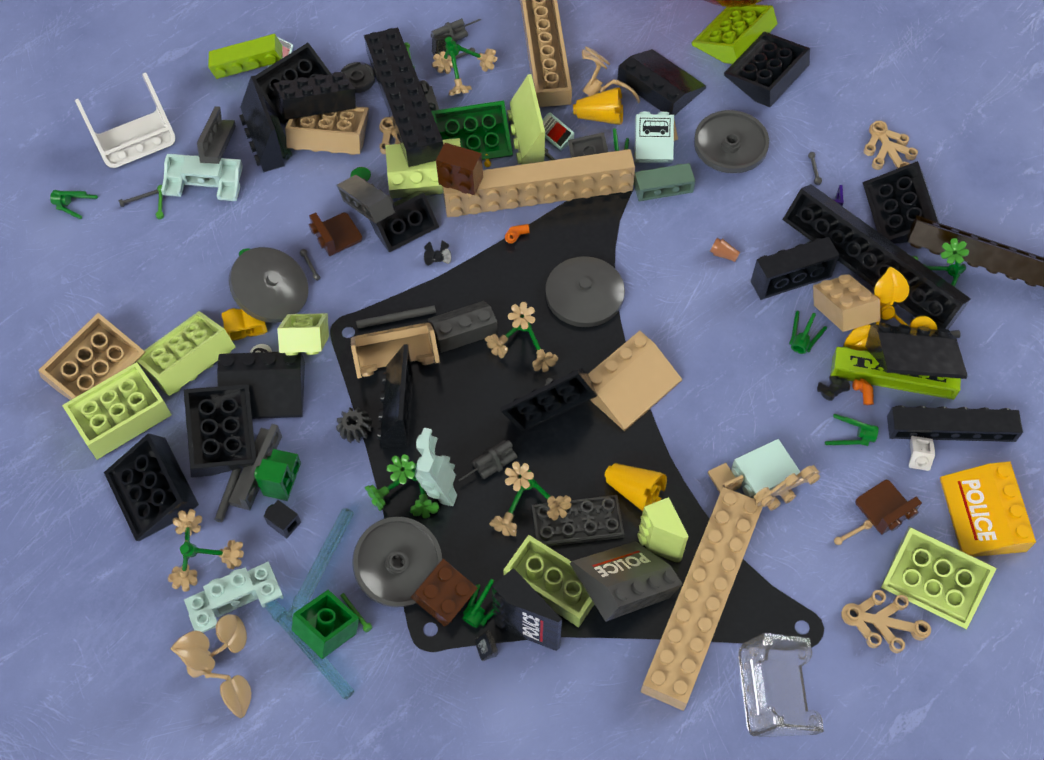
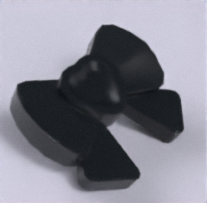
M442 240L440 251L436 250L434 252L429 241L424 246L426 250L424 252L425 264L429 266L433 262L441 261L449 264L451 262V252L448 249L449 244Z
M829 376V380L832 383L829 387L821 382L818 383L817 391L821 392V395L829 401H832L841 392L850 390L849 382L838 376Z

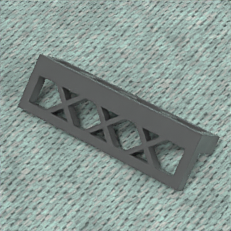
M218 106L214 107L197 141L200 163L219 164L236 127L235 120H222L221 109Z
M271 424L269 430L265 428L260 429L255 440L256 461L254 465L243 468L228 501L231 506L251 510L260 489L254 477L255 469L257 466H260L262 459H267L268 456H271L273 449H277L282 438L278 425Z

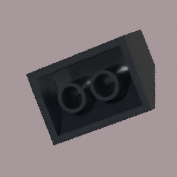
M416 191L394 202V214L376 224L369 220L374 232L388 252L439 228L425 193Z

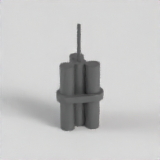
M462 18L452 23L447 22L444 26L431 31V38L434 40V36L451 37L456 42L468 36L465 30L466 26L481 19L466 25Z
M503 440L494 447L485 449L482 455L471 461L475 469L460 478L459 482L476 470H478L483 479H486L496 471H502L505 465L517 458L516 453L512 449V443L509 440Z

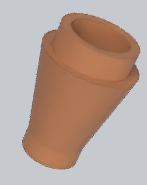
M716 238L710 252L714 253L713 256L734 262L740 254V251L736 250L723 238Z

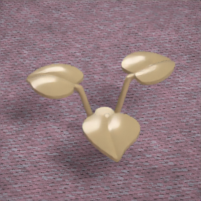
M585 47V50H582L583 59L594 61L597 67L592 78L582 91L591 96L599 93V91L604 92L610 85L616 84L629 90L639 104L640 99L637 93L630 86L619 80L613 79L605 86H601L603 83L596 77L601 66L607 69L603 62L608 66L610 63L595 50Z
M228 614L222 616L216 624V635L224 644L212 653L208 651L210 645L208 637L200 631H191L184 634L172 645L170 650L181 658L187 666V672L191 677L196 678L205 675V678L225 679L226 681L220 685L221 697L230 711L241 719L245 716L251 701L252 693L249 683L240 675L233 676L231 679L229 675L211 673L215 667L213 656L227 647L232 653H237L246 644L247 633L242 620L236 615Z

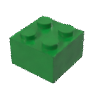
M326 590L293 613L291 630L323 659L357 634L359 617L332 592Z

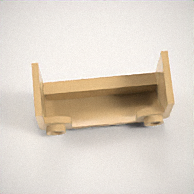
M431 323L415 324L351 337V349L357 378L374 375V371L377 368L386 367L404 344L409 346L411 362L418 361L422 362V365L434 363L435 360L436 363H440L435 333Z

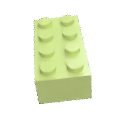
M530 535L527 536L503 570L505 575L514 568L557 614L577 627H580L594 606V602L571 567V561Z

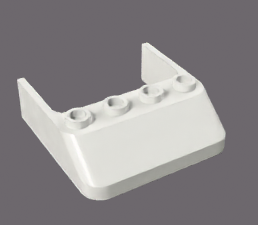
M143 73L142 77L156 105V111L103 133L97 134L94 132L79 99L75 100L104 163L110 168L120 167L167 148L175 142V134L147 73Z

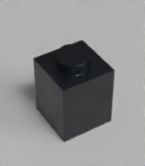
M279 500L275 504H271L265 511L264 518L266 523L286 539L301 523L298 514Z

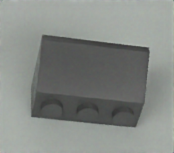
M485 301L428 318V322L431 323L434 329L435 339L441 353L485 339L487 336L498 334L497 320L491 306Z

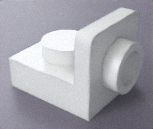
M911 436L909 468L929 471L935 457L933 439Z

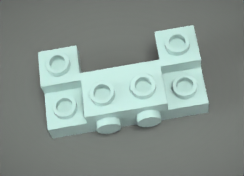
M167 154L164 162L162 195L181 197L184 185L218 187V200L237 201L241 187L239 180L243 169L242 162L238 159L221 158L219 164L200 163L199 156Z
M423 428L422 434L418 436L416 441V448L422 457H419L417 461L415 477L429 497L438 499L441 504L453 507L457 497L453 486L456 476L453 471L455 464L449 463V456L435 455V446L438 438L431 435L432 429Z
M268 561L248 571L246 567L236 569L223 578L214 579L209 584L203 586L204 591L184 599L194 631L204 633L216 628V617L218 618L259 599L261 606L264 608L266 607L265 604L278 598L283 599L284 597Z

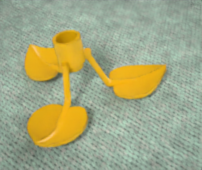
M893 267L887 269L874 287V295L880 299V319L889 320L895 318L900 324L909 326L897 316L895 308L892 306L894 302H903L909 294L907 280ZM918 316L910 323L911 328L924 326L937 330L935 322L927 316ZM868 324L853 329L847 336L843 347L868 351L865 345L871 325Z

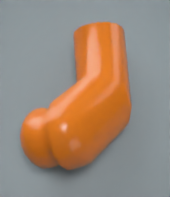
M524 224L510 227L505 234L506 242L514 243L520 235L529 234V225Z
M855 379L852 387L854 390H860L863 393V405H874L872 385L865 379Z

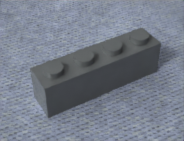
M354 175L337 184L342 200L375 224L395 213L393 208L394 201L389 194L386 195L381 189H377L364 178L362 179Z

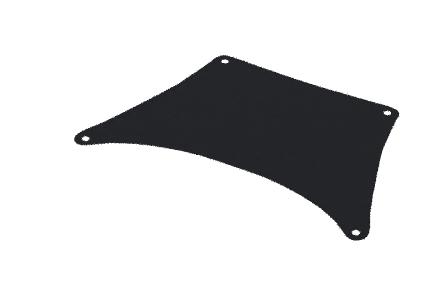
M632 191L566 201L528 224L530 233L520 235L514 243H508L504 238L442 275L376 304L343 315L331 326L330 336L353 409L355 411L359 407L362 411H367L372 419V425H370L372 432H367V439L363 438L377 489L379 490L384 486L387 487L395 482L390 478L393 472L387 471V466L394 464L392 462L393 456H398L401 459L402 455H408L409 462L413 461L415 464L419 457H422L416 448V441L418 436L422 434L423 428L432 429L431 435L438 438L435 446V455L449 456V463L455 464L453 471L456 476L453 486L457 497L453 507L441 504L438 499L428 496V500L438 503V512L435 514L429 513V518H423L422 514L414 516L410 509L411 506L415 505V501L419 500V495H421L420 485L418 481L409 478L405 484H399L383 497L386 505L382 510L384 519L389 517L410 518L423 524L432 532L439 543L442 559H445L475 586L480 584L474 604L477 603L490 579H494V585L504 576V568L527 536L530 535L536 539L532 505L548 503L547 499L536 488L524 490L513 512L514 517L511 521L517 525L516 536H504L502 531H496L494 527L490 526L489 523L495 516L503 518L505 513L509 511L518 492L513 490L514 484L506 485L505 479L509 478L505 474L506 468L513 469V462H519L520 466L524 463L528 464L529 470L534 474V480L550 496L555 498L567 495L571 500L611 495L618 496L624 538L549 547L570 561L635 541L640 544L637 533H639L643 512L606 483L605 471L608 466H612L615 463L657 471L667 476L665 492L661 490L658 497L662 498L661 500L669 497L689 537L680 562L676 563L664 557H658L671 565L683 584L710 518L701 508L670 457L651 409L626 431L622 430L591 400L525 432H522L500 411L501 407L513 402L514 399L525 396L536 388L544 387L547 378H552L553 380L562 378L571 371L581 368L589 374L626 342L619 312L606 323L593 327L573 326L560 320L554 315L547 304L546 282L556 266L575 257L598 258L615 268V250L619 224ZM485 301L491 306L497 320V336L500 338L513 328L512 323L514 320L508 319V314L513 313L512 305L516 304L520 307L521 302H526L527 309L529 307L534 308L535 312L531 316L535 317V322L530 323L545 354L551 352L558 357L555 366H548L549 370L547 372H542V368L539 371H534L532 362L537 359V350L528 331L517 330L508 338V341L504 344L508 348V352L503 358L491 353L493 348H488L486 344L488 342L485 339L442 353L437 344L440 363H436L435 360L434 363L422 365V362L418 361L411 362L413 385L408 449L382 448L381 441L377 439L378 428L382 427V422H379V410L383 409L384 404L381 403V391H385V385L382 384V374L386 373L387 366L377 368L374 371V375L357 378L351 349V338L343 337L342 331L344 328L352 327L355 330L354 336L415 324L429 323L428 318ZM435 305L436 313L357 328L356 321ZM503 440H509L512 443V449L516 453L517 458L505 465L502 471H496L486 479H483L478 470H476L459 482L460 478L475 469L471 461L482 455L485 449L492 448ZM743 559L711 642L742 643L779 649L803 650L812 648L820 642L824 634V626L816 613L772 586ZM492 586L480 606L485 610L484 616L493 609ZM682 586L669 599L606 622L595 604L580 627L560 616L562 618L561 637L661 640ZM470 598L445 627L418 603L404 607L407 626L413 643L424 651L439 652L453 648L476 646L475 640L485 633L489 644L527 639L511 634L505 628L500 629L493 620L495 618L494 615L488 619L484 626L479 625L478 628L466 623L462 617ZM803 620L808 623L810 629L807 634L801 635L795 630V623L797 621ZM425 624H436L438 627L436 635L433 637L426 636L423 633Z

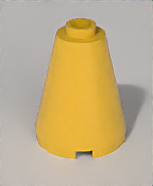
M620 87L576 100V104H573L574 115H577L578 119L616 125L622 124L623 104L621 99L623 98Z
M617 463L608 466L604 475L606 483L642 512L645 506L662 499L658 496L661 490L665 492L667 476L661 472Z

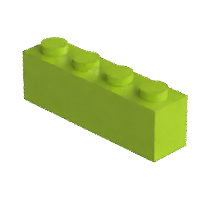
M275 34L212 50L209 51L208 68L215 78L219 79L268 66L282 59V44Z

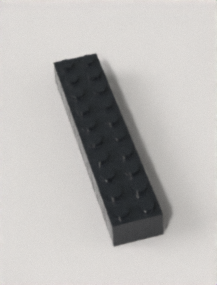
M398 27L364 35L366 51L408 167L436 161L443 147V140Z
M812 184L800 189L782 219L811 241L829 237L840 255L838 261L873 287H875L877 281L885 274L889 267L898 270L908 282L909 294L903 302L895 303L915 318L918 316L930 317L937 325V329L945 328L949 330L971 300L967 295Z

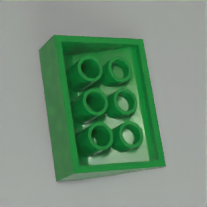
M504 100L431 111L442 140L460 138V146L482 153V160L513 156Z

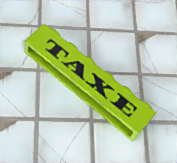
M836 347L832 356L830 376H838L847 381L860 380L862 378L875 386L953 400L960 391V378L887 373L867 350L860 351L850 349L849 347Z

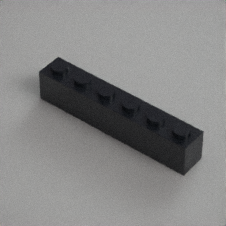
M898 405L892 407L887 415L889 439H911V436H917L933 440L1016 442L1023 433L1019 410H1011L1009 408L998 410L986 407L969 409L967 407L947 408L941 406L927 408L925 406L905 407Z

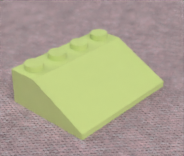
M528 74L510 101V110H507L508 121L512 122L510 124L511 135H515V138H513L514 149H518V153H516L517 163L521 165L544 162L545 129L532 74Z
M460 138L443 140V145L444 143H449L461 147ZM400 144L385 145L388 186L392 199L404 198L416 191L424 192L425 195L443 194V186L438 183L436 161L408 167Z
M198 311L145 349V354L137 363L160 389L170 396L180 391L181 387L189 381L195 380L204 370L211 368L218 361L219 354H228L236 346L223 327Z
M137 362L62 405L97 460L172 415L164 400Z
M908 526L881 588L897 596L904 595L908 598L909 602L967 629L997 568Z

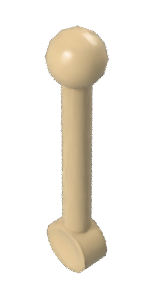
M866 520L862 526L842 537H836L834 543L841 545L845 539L864 529H871L873 524Z

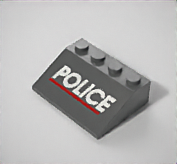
M636 541L580 558L570 563L605 622L669 599L683 585L671 565Z

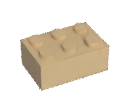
M841 275L838 278L824 280L813 285L814 306L843 332L880 321V299L851 275Z

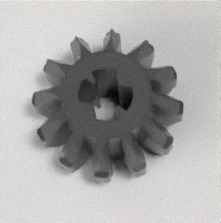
M349 407V412L342 411L341 415L343 417L337 418L338 425L336 429L342 439H347L350 443L356 439L360 443L361 437L367 439L366 433L372 432L370 426L372 425V419L367 411H362L359 407L353 411Z

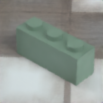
M690 163L677 164L675 166L635 172L633 185L638 201L693 193L695 178Z

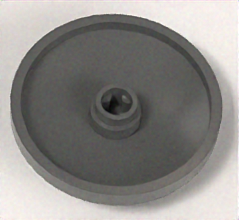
M724 110L708 115L699 123L695 131L694 147L699 158L709 167L725 173H743L754 169L765 159L769 148V136L763 124L755 117L741 111Z
M268 247L247 250L236 259L229 273L231 295L237 305L255 319L271 323L282 322L287 314H297L307 300L308 282L305 273L292 257L280 250Z
M575 257L560 263L552 270L546 282V301L549 308L560 320L573 326L593 327L606 323L619 312L624 301L625 288L618 271L609 263L594 257Z
M389 517L371 525L357 541L352 558L353 573L361 590L373 601L388 607H406L416 603L411 598L412 594L442 560V553L435 536L423 524L406 517Z

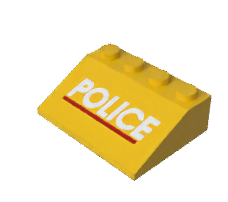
M1011 461L989 463L940 477L960 551L973 557L1027 552L1036 543Z

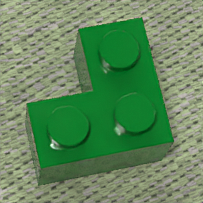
M273 449L271 456H268L267 459H262L260 466H257L255 469L254 477L263 496L288 501L301 465L298 454Z

